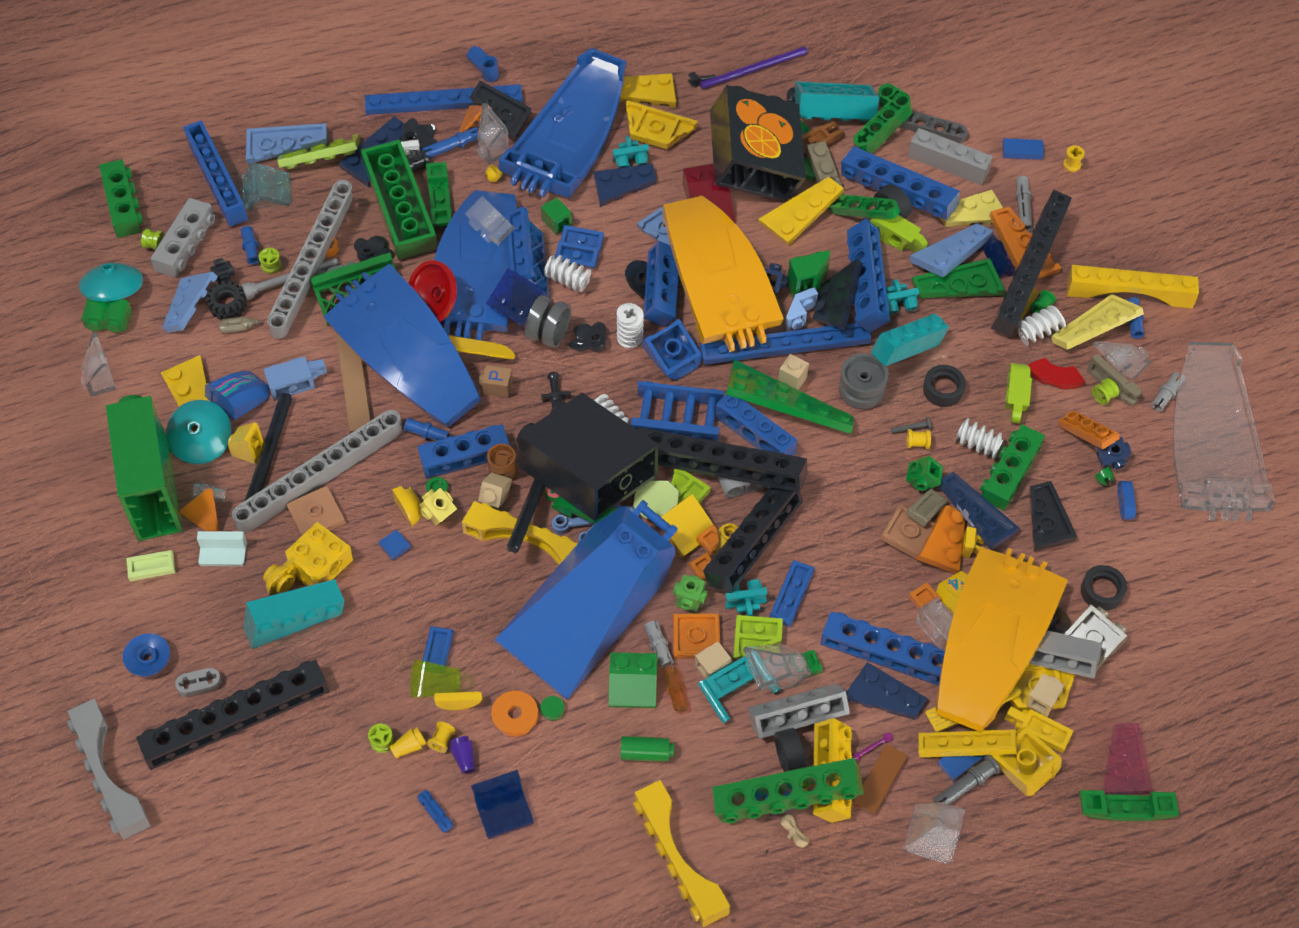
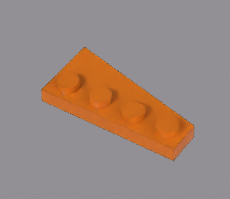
M1009 206L990 212L989 217L1017 269L1032 234L1025 229L1026 225ZM1050 253L1047 255L1038 278L1059 273L1062 269L1058 263L1055 264L1050 258Z

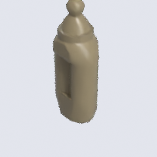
M246 316L227 318L219 321L220 332L225 334L240 332L252 328L255 324H259L260 320H254Z

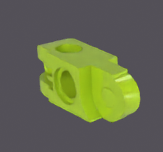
M899 215L891 220L875 218L870 220L879 229L880 241L901 252L907 248L916 253L928 246L927 240L919 233L921 228Z
M1010 363L1005 409H1011L1010 423L1020 424L1022 411H1026L1030 404L1032 378H1030V367L1025 364Z

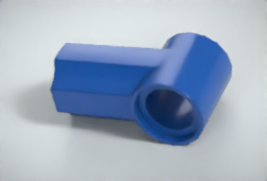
M471 47L466 54L467 59L482 73L483 80L487 82L496 81L499 78L497 59L494 56H489L481 47Z

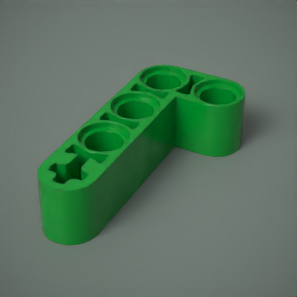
M890 83L883 84L878 89L879 102L882 109L853 138L855 147L871 154L912 114L910 95Z

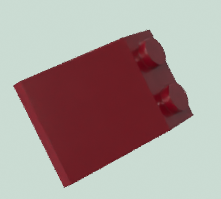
M713 164L683 168V187L687 199L699 196L705 197L720 208L736 224L729 188L715 185Z

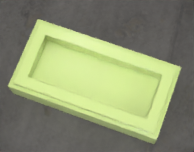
M172 550L126 558L129 581L175 573L174 553Z

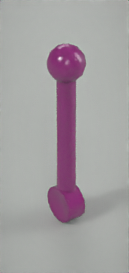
M885 733L882 739L858 753H852V758L858 761L861 756L879 745L890 743L893 739L892 734Z

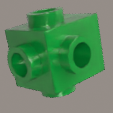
M931 456L909 462L906 482L920 492L941 485L943 466Z

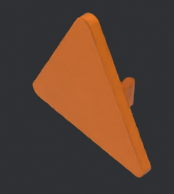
M470 105L458 132L462 133L469 128L477 127V125L473 124L475 120L482 124L483 118L480 115L485 110V107Z
M208 488L180 510V514L205 531H219L213 490Z

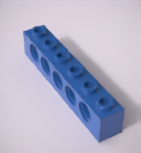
M200 120L184 126L183 129L187 143L228 226L230 227L248 220L244 203L203 121Z
M855 146L852 147L841 161V175L847 179L877 191L887 184L895 185L905 192L912 206L931 213L936 217L947 220L959 205V190Z
M866 218L847 230V245L849 247L848 258L850 263L855 259L862 263L853 301L856 311L855 321L858 326L863 327L870 333L888 323L890 316L879 229Z
M830 612L822 633L820 645L939 686L941 667L933 665V662H938L942 665L945 650L939 649L931 643L916 641L911 636L893 633L888 628H878L867 621L849 618L844 613ZM843 632H851L853 635L847 636ZM871 639L875 643H868L866 640ZM888 647H894L897 651H891ZM910 655H917L919 659H914Z

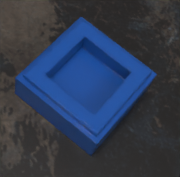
M397 529L378 542L379 546L392 561L411 548L410 544Z

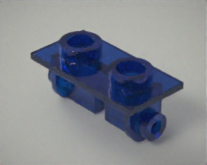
M992 235L982 249L987 259L990 258L999 278L1003 274L1011 276L1015 273V266L1010 258H1005L1008 254L1003 246V242Z

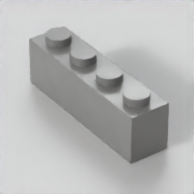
M918 128L911 140L908 155L911 159L979 185L984 183L990 171L993 158L989 154Z
M1047 630L1030 664L1095 678L1100 661L1102 643Z

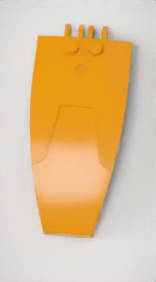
M703 196L664 204L663 227H666L677 270L696 321L695 327L701 344L718 340L725 341L728 350L731 352L735 349L733 338H737L742 349L746 348V344L750 347L754 346L753 333L757 334L761 344L766 343L764 329L781 325L784 318L765 269L744 233L720 208Z
M980 548L956 604L946 641L939 687L936 694L937 715L982 732L995 719L997 711L1033 658L1047 632L1068 579L1045 570L1048 562L1043 561L1040 567L1033 565L1034 557L1032 556L1029 557L1028 562H1024L1026 554L1023 553L1019 555L1018 559L1012 557L1013 549L1008 548L1006 554Z

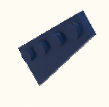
M395 116L360 144L355 153L347 155L339 162L340 168L369 188L370 182L363 166L361 150L396 140L401 141L405 123Z
M954 471L941 479V485L938 487L957 510L961 512L971 527L976 528V533L991 550L1017 534L1020 527Z

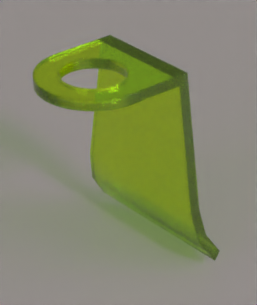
M415 660L410 678L411 697L458 692L460 668L457 667L456 669Z

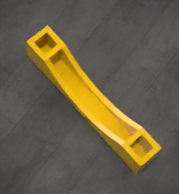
M1072 265L1067 279V296L1091 298L1107 293L1131 292L1158 298L1172 307L1193 309L1199 295L1198 277Z
M474 501L462 520L463 533L481 541L509 539L517 518L506 511L500 512L486 503ZM531 522L523 539L524 542L533 544L545 551L554 559L558 566L578 544L566 536L561 537L553 534L547 528L536 527Z
M661 780L634 792L635 802H632L634 810L638 816H643L645 820L643 824L649 836L653 835L657 842L655 848L660 857H665L668 863L666 868L671 878L676 877L680 885L678 886V891L682 899L689 901L691 905L689 910L694 921H699L702 927H705L729 915L730 905L719 885L696 873L678 853L672 840L669 826L672 800Z

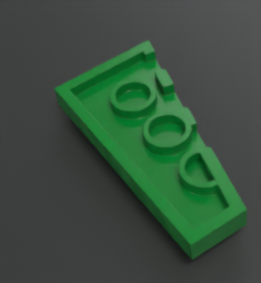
M990 258L957 266L944 277L931 272L914 276L911 281L913 287L919 289L920 294L918 298L1004 295L1005 288Z

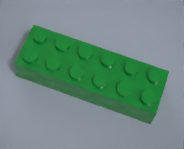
M396 140L362 149L363 166L397 259L400 260L436 250V234L401 141Z

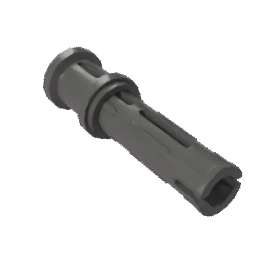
M986 755L984 761L977 766L969 767L964 777L933 797L934 804L936 805L943 799L944 801L937 806L939 810L943 811L974 786L984 785L986 779L993 774L997 775L1001 772L998 763L992 756Z

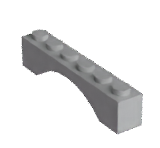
M95 698L68 710L70 720L67 721V724L72 734L77 733L79 739L75 740V743L80 753L85 752L87 759L83 760L87 771L94 773L95 779L92 780V783L97 793L102 792L104 799L100 800L105 813L110 812L113 818L109 820V824L114 834L119 832L124 840L151 827L138 798L117 787L107 776L103 763V745L108 725Z

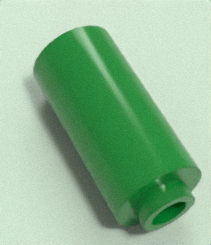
M621 736V760L669 762V757H674V743H669V738Z

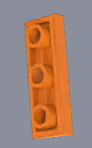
M1075 410L1068 412L1058 420L1059 427L1101 449H1105L1120 439L1118 432Z

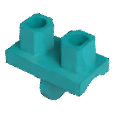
M625 136L624 143H618L619 149L612 150V162L616 163L617 168L629 167L628 160L635 159L636 166L647 164L648 144L639 145L638 140L631 141L629 136Z
M897 279L892 280L891 286L886 287V292L889 293L887 294L889 315L898 313L897 303L903 302L905 311L915 310L918 307L917 296L920 294L919 289L906 290V283L900 284Z
M759 579L748 581V590L740 591L738 584L732 593H725L726 610L736 608L737 613L745 612L746 616H752V610H759L761 604H766L767 588L762 587Z

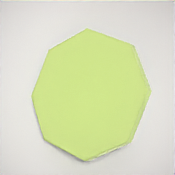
M650 481L635 492L633 507L635 509L644 500L648 503L647 506L661 517L678 504L679 491L669 481ZM642 513L640 514L644 519H648Z

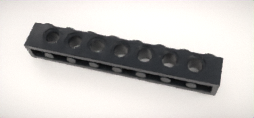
M1054 189L1051 192L991 329L1010 337L1017 327L1072 197Z
M638 427L637 429L658 443V466L799 493L808 475L807 458Z
M317 660L305 661L292 670L278 673L276 677L269 680H261L248 689L234 692L232 696L222 700H215L209 706L192 710L181 718L171 719L158 728L148 729L137 736L136 739L145 762L151 771L329 693V689ZM299 681H305L300 686L295 685ZM276 691H282L279 695H273ZM260 700L258 704L251 705L253 701ZM238 710L235 714L228 715L230 711ZM209 720H215L214 723L206 725ZM193 729L190 734L183 735L186 730ZM170 739L167 744L160 745L163 740Z

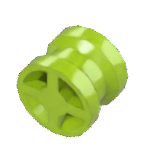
M146 228L141 237L142 248H153L156 250L165 236L164 232H153L152 229Z
M265 248L260 252L259 261L263 272L267 274L279 272L282 267L279 252L274 248Z
M1105 378L1101 381L1100 385L1097 384L1092 387L1091 392L1099 404L1105 405L1110 401V398H1115L1119 395V388L1112 379Z
M380 723L370 728L368 739L372 749L378 753L389 751V746L394 744L390 727Z

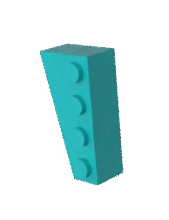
M335 579L246 602L243 628L251 648L255 649L339 616L343 613L345 601Z

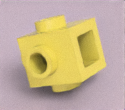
M441 488L436 492L431 489L422 496L424 501L419 504L422 515L427 520L430 519L435 526L457 510L452 503L451 495Z

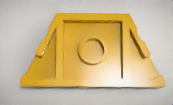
M627 100L626 102L630 139L669 149L698 127L697 120Z
M1029 663L1017 682L1022 695L1010 700V703L1019 711L1023 709L1029 711L1032 709L1026 706L1040 677L1042 674L1055 677L1064 685L1052 709L1064 708L1075 674Z

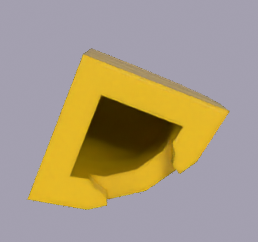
M402 486L392 489L395 503L410 525H415L422 516L419 497L412 487L404 489Z

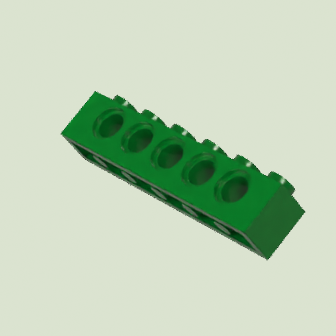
M855 758L712 787L715 815L722 823L728 824L735 823L738 819L743 818L756 819L768 813L781 814L785 810L793 808L806 809L809 805L818 803L826 805L838 799L851 800L858 795L864 794L861 770ZM835 780H840L836 786H831ZM811 785H816L812 791H807ZM792 789V792L789 795L784 796V793L787 790ZM769 794L765 800L760 801L763 795ZM745 799L743 804L737 806L740 800Z

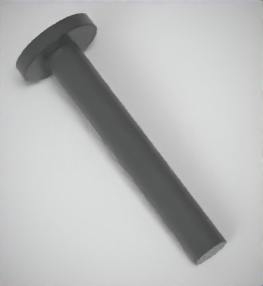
M926 417L924 422L891 428V433L927 427L928 430H931L930 419Z

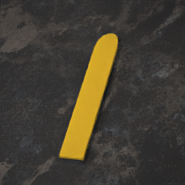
M449 336L459 352L515 359L514 352L505 345Z

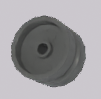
M540 295L529 312L525 327V337L534 342L542 340L545 346L557 348L562 342L569 326L572 312L570 304L562 301L554 304L552 298Z
M860 353L846 359L841 368L838 390L842 400L847 405L857 409L873 408L881 403L885 396L889 371L887 366H884L872 354Z

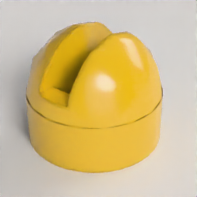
M490 165L485 172V177L489 182H497L503 175L499 168L494 165Z

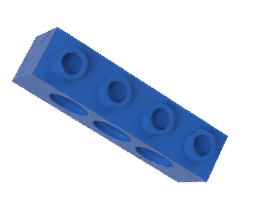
M658 241L648 251L643 315L644 319L665 327L677 316L676 304L679 296L677 288L680 276L678 275L671 246L661 241Z
M725 395L716 404L715 418L756 449L792 456L796 454L797 439L746 401Z
M503 424L497 426L492 425L478 431H469L455 437L450 436L436 442H427L417 446L425 478L429 479L488 463L487 453L492 446L496 444L509 445Z

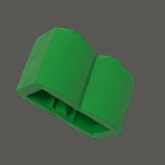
M87 298L81 320L85 328L91 331L104 329L111 332L125 331L132 309L129 302L123 299L94 301Z

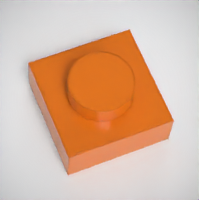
M927 582L911 592L908 597L922 614L940 604L942 599Z

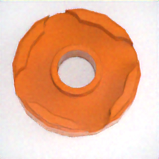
M513 690L505 692L492 705L491 718L493 725L506 736L519 737L526 735L538 722L539 711L536 701L523 691ZM517 709L521 711V715L518 718H511L508 715L509 712Z

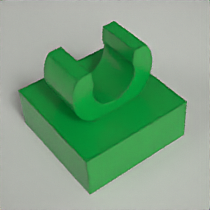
M814 649L792 657V662L800 680L823 672Z

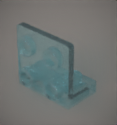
M252 162L242 177L245 209L251 210L260 199L289 206L291 203L290 174Z

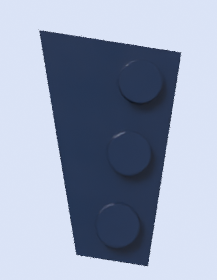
M653 164L593 171L600 207L605 206L606 202L613 199L616 201L622 199L623 195L627 193H636L656 184Z
M869 662L865 664L846 692L848 703L852 701L863 704V707L879 708L886 710L887 713L912 720L917 718L928 700L922 694Z

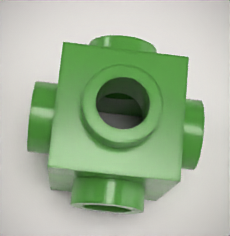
M684 574L681 582H676L673 590V595H676V607L695 613L698 612L700 604L705 603L708 591L705 590V581L697 576H687Z

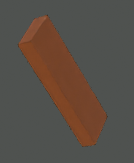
M886 744L863 784L864 794L858 795L855 798L853 806L874 817L908 755Z

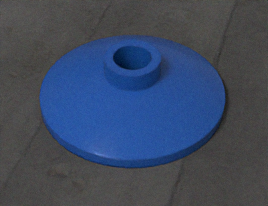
M152 633L142 634L133 638L123 651V663L126 669L139 677H148L159 673L165 668L170 659V647L163 637ZM146 657H152L150 660L145 661Z

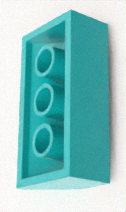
M795 81V103L799 104L800 116L803 119L820 117L823 120L839 118L843 121L858 119L859 121L868 122L877 114L879 95L872 85Z

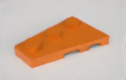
M948 505L941 509L932 527V531L929 537L926 538L916 560L953 574L960 571L965 518L960 511Z

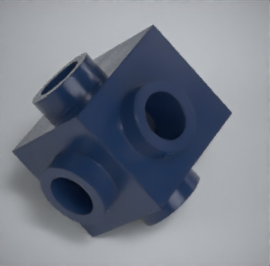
M770 263V265L764 266L774 294L779 293L782 288H786L789 276H786L787 270L782 269V265L777 263ZM772 274L778 276L777 281L772 280Z
M1119 437V440L1105 449L1096 446L1095 453L1102 470L1107 467L1117 470L1125 467L1126 463H1128L1132 452L1128 442L1124 443L1122 437Z

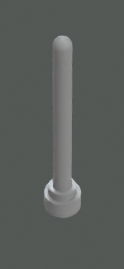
M334 258L322 262L318 272L338 266L339 260ZM290 273L257 284L250 282L241 284L246 300L255 298V295H258L260 291L284 284Z

